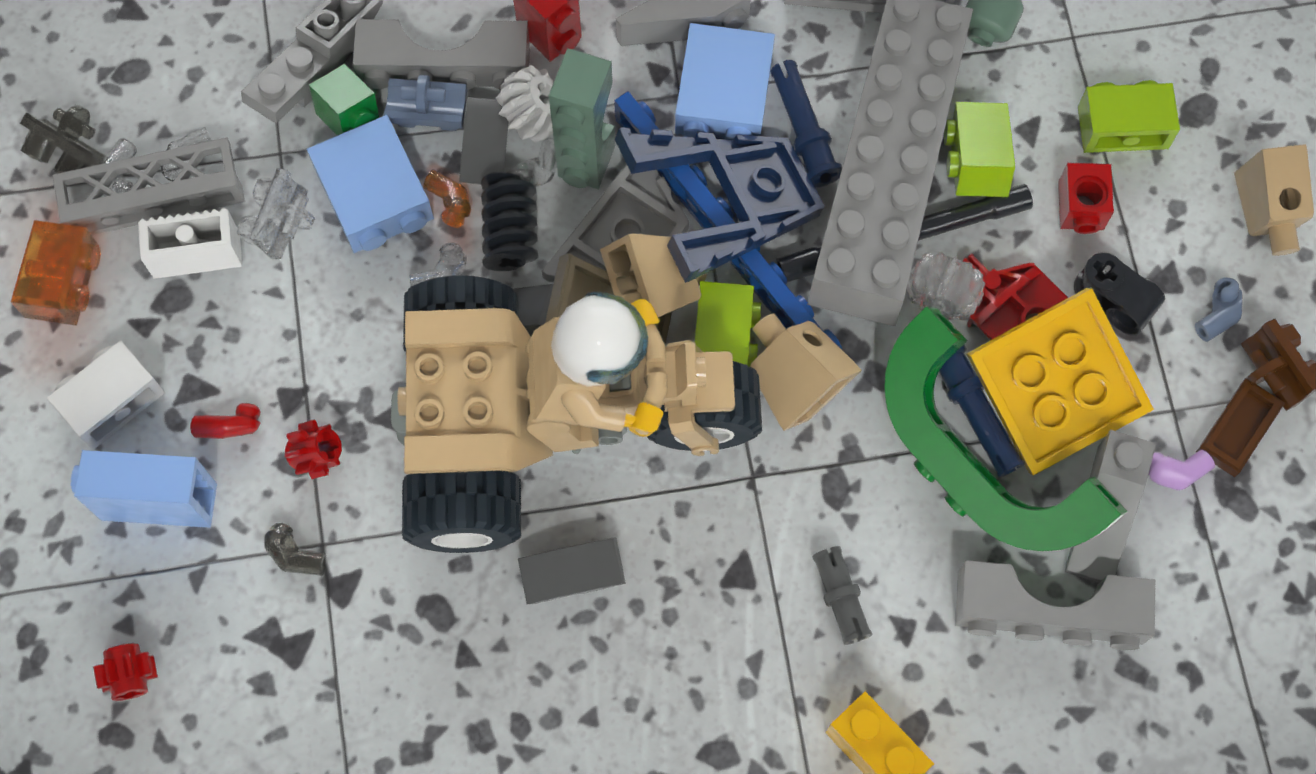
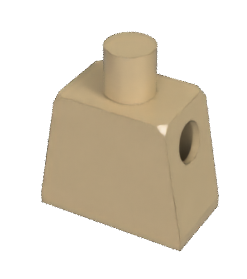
M1304 144L1262 149L1234 172L1248 233L1251 236L1269 234L1273 256L1292 254L1300 251L1296 229L1312 219L1314 215L1307 146Z
M633 233L600 249L615 300L627 307L634 301L645 299L651 303L658 318L699 300L701 296L700 281L706 280L707 273L685 283L667 247L671 237Z
M772 313L764 317L753 327V331L766 349L751 363L750 367L754 368L759 374L760 390L783 431L809 421L862 371L840 347L811 321H806L786 329L777 316Z

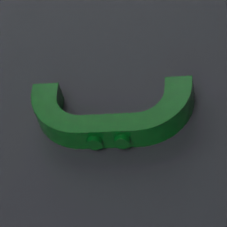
M926 306L905 327L891 351L885 374V399L889 417L895 431L909 451L917 458L914 466L928 481L933 483L937 480L947 491L948 494L945 496V500L950 507L962 517L967 514L981 529L1001 542L1033 551H1055L1077 546L1104 532L1128 512L1096 477L1087 479L1065 500L1050 507H1037L1025 504L1013 497L946 425L937 411L934 400L936 377L944 363L968 340L938 308Z

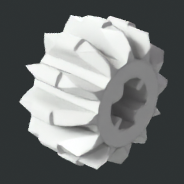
M530 65L527 68H522L517 73H512L500 85L501 90L496 100L503 108L499 115L507 118L509 122L508 129L515 128L521 140L530 138L536 143L547 139L551 135L553 136L549 93L554 80L549 77L546 68L538 71L533 65Z

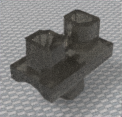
M74 105L67 111L57 108L53 113V119L59 122L58 126L47 119L39 120L29 113H25L20 124L29 129V132L20 151L39 162L47 164L55 148H60L63 150V153L53 169L57 174L91 167L92 165L105 164L109 158L79 139L83 136L90 140L95 134V129L89 126L90 112L80 105Z

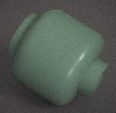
M968 0L965 7L973 9L968 29L970 32L968 38L984 47H992L993 42L1005 43L1010 40L1024 11L1022 1Z

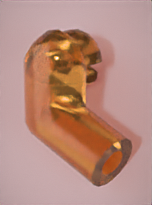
M434 169L431 170L424 181L423 188L443 199L445 210L441 215L442 221L451 227L460 228L464 225L465 218L470 216L472 210L468 192L463 185Z

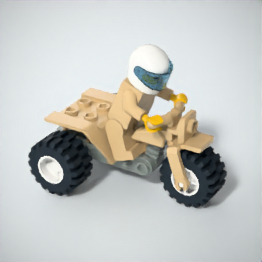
M468 275L443 276L419 282V284L411 286L404 294L403 349L406 352V387H399L394 391L391 398V424L396 431L399 442L404 445V473L408 474L402 481V538L416 547L446 553L490 551L514 543L521 537V479L512 472L553 456V451L572 450L574 454H578L583 448L597 447L599 444L614 445L621 443L623 435L627 432V427L634 434L641 437L647 436L649 440L654 441L656 444L672 449L691 451L695 456H704L705 451H710V454H718L719 449L734 447L750 441L762 432L759 374L754 368L733 361L731 352H703L691 340L668 343L665 347L655 325L659 323V318L651 303L645 299H640L630 304L622 297L605 292H590L585 294V298L568 306L561 317H554L537 328L533 335L530 336L518 318L517 293L513 291V288L502 284V282Z

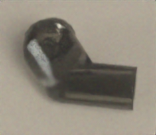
M276 523L270 527L264 536V547L279 569L290 573L323 576L326 567V553L300 550L293 540V529L285 523Z

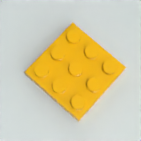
M1085 288L966 354L1020 458L1025 462L1028 473L1033 476L1100 440L1110 430L1116 431L1154 410L1092 288Z

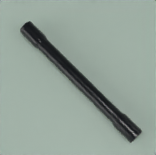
M1026 184L1010 188L1008 197L986 196L980 200L926 215L923 218L918 241L985 220L1000 219L1032 209L1033 199L1031 192ZM812 247L777 258V265L783 271L787 282L814 275L821 247Z

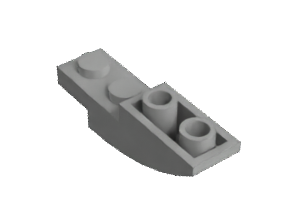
M324 0L296 27V40L241 91L242 102L276 124L297 103L305 108L312 101L309 84L343 65L354 50L356 19H374L383 4V0Z

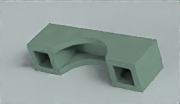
M567 48L549 93L558 177L573 187L586 188L589 186L599 190L615 148V126L603 122L613 84L612 61Z

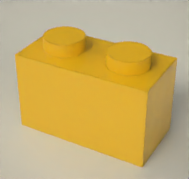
M866 691L841 713L825 732L863 774H925L934 765L932 760Z

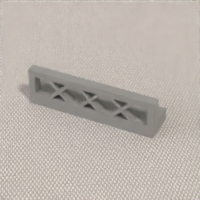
M227 137L52 175L60 223L73 239L138 225L142 218L145 221H148L151 217L157 220L160 216L166 219L168 215L175 217L178 213L185 215L187 212L191 214L196 211L200 212L245 202L243 187L236 175L231 145ZM221 153L225 171L206 175L196 169L204 156ZM172 163L182 169L176 179L170 183L161 184L152 178L162 165ZM130 173L138 178L137 182L128 192L118 194L108 188L117 175ZM86 182L94 187V190L85 201L69 204L66 186Z

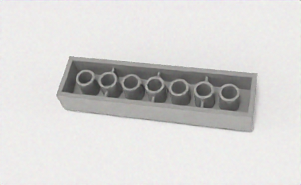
M937 0L886 1L807 305L896 326L914 260L971 21L972 8Z

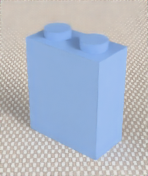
M690 23L675 114V134L695 138L697 132L713 133L716 139L734 140L736 135L761 136L775 34Z
M388 115L307 148L314 169L353 253L361 250L370 251L377 249L387 239L403 232H416L423 228L428 221L434 219L427 195Z
M82 450L80 465L74 466L71 475V489L75 493L74 496L101 521L211 528L217 483L196 457Z

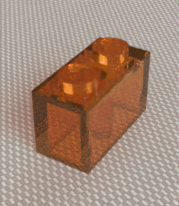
M34 220L11 298V303L25 318L77 326L80 312H84L88 306L90 295L88 283L91 272L98 268L101 256L100 247L86 227Z

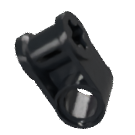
M1110 253L1094 254L1087 261L1084 269L1078 273L1074 281L1075 294L1085 288L1092 287L1110 323L1121 332L1130 336L1139 335L1165 301L1163 291L1154 282L1142 277ZM1107 265L1111 267L1108 272L1104 271ZM1095 277L1100 278L1103 282L1098 281Z

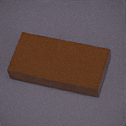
M1245 378L1196 452L1199 450L1206 451L1212 457L1216 466L1236 477L1249 460L1285 402L1257 384L1252 386L1249 380Z

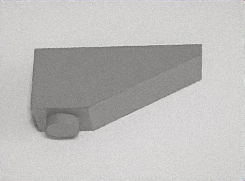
M648 0L616 18L617 41L621 46L687 40L690 23L738 29L749 18L751 0Z
M1110 430L1098 445L1090 478L1096 477L1128 512L1104 532L1084 543L1071 547L1065 568L1066 573L1098 583L1107 575H1115L1146 485L1156 443Z

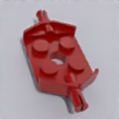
M971 253L959 265V268L977 283L976 287L979 289L966 325L970 328L974 323L990 340L1025 322L1027 315L1040 314L1068 298L1034 263H1026L998 271L993 268L989 271Z

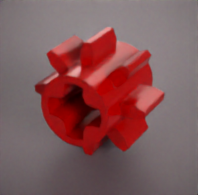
M314 419L298 424V431L287 433L288 442L285 446V458L289 465L295 469L296 475L309 472L311 479L329 475L328 468L340 465L339 457L342 452V443L338 434L332 430L330 424L318 427Z
M136 643L122 644L106 649L103 652L104 664L93 666L97 689H102V692L110 691L111 699L114 701L129 700L148 693L147 680L158 678L154 655L149 656L147 651L141 653L140 646Z

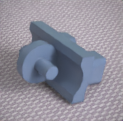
M419 75L418 80L389 78L384 116L388 115L391 123L398 124L399 127L414 128L416 125L440 127L441 130L457 131L458 128H463L467 86L466 84L431 82L429 75Z

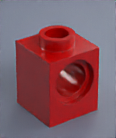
M1067 163L1058 181L1060 229H1074L1079 234H1092L1099 230H1104L1114 213L1111 164ZM1078 196L1089 198L1094 205L1083 204L1078 199Z

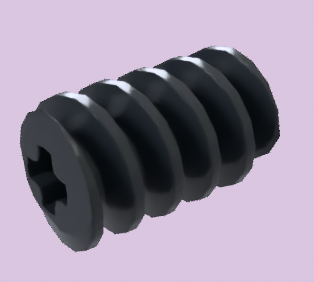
M493 172L484 176L481 180V187L484 190L481 194V201L484 206L481 211L482 221L484 222L482 236L485 238L482 242V251L485 254L482 259L483 266L492 271L516 270L538 258V251L533 247H528L538 242L537 234L530 231L537 226V218L530 214L537 209L536 201L530 198L536 194V185L523 181L518 175L509 172Z

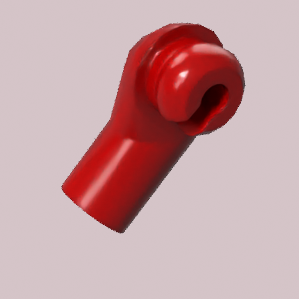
M241 403L236 407V416L196 415L191 420L190 430L195 438L224 439L253 434L261 424L258 421L261 411L254 404Z

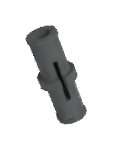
M835 546L830 548V553H828L827 549H824L814 554L812 558L817 565L827 593L823 597L827 607H832L843 637V644L849 645L854 643V639H857L859 642L871 637L872 632L869 630L858 600L861 594L859 586L852 583L841 553V547Z

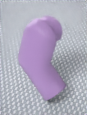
M1199 450L1184 462L1169 456L1165 457L1157 452L1153 454L1148 475L1153 482L1175 490H1183L1214 469L1215 463L1212 457L1204 450Z

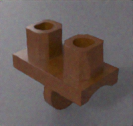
M1273 319L1262 325L1255 334L1242 342L1241 346L1257 368L1247 377L1251 385L1254 386L1266 381L1276 397L1285 402L1283 407L1287 411L1296 407L1316 391V361L1311 359L1305 362L1296 348L1301 345V336L1293 324L1280 326L1277 320Z

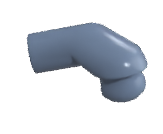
M1226 277L1215 283L1212 295V313L1195 323V330L1198 336L1205 342L1210 341L1234 326L1241 319L1243 295L1242 290L1239 288V283L1235 279Z

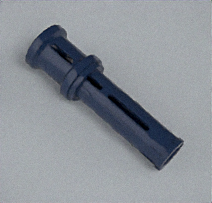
M785 60L783 63L788 73L787 78H785L779 63L772 67L770 73L774 78L792 128L796 134L793 148L798 156H802L808 172L807 175L814 187L827 186L840 179L843 166L835 161L829 145L832 142L830 133L824 128H820L797 69V63L794 60Z
M963 345L944 363L939 374L948 389L946 396L949 402H953L954 405L959 404L994 466L998 478H1001L1016 471V467L1017 469L1025 465V462L1020 458L983 392L984 387L964 353L967 348Z

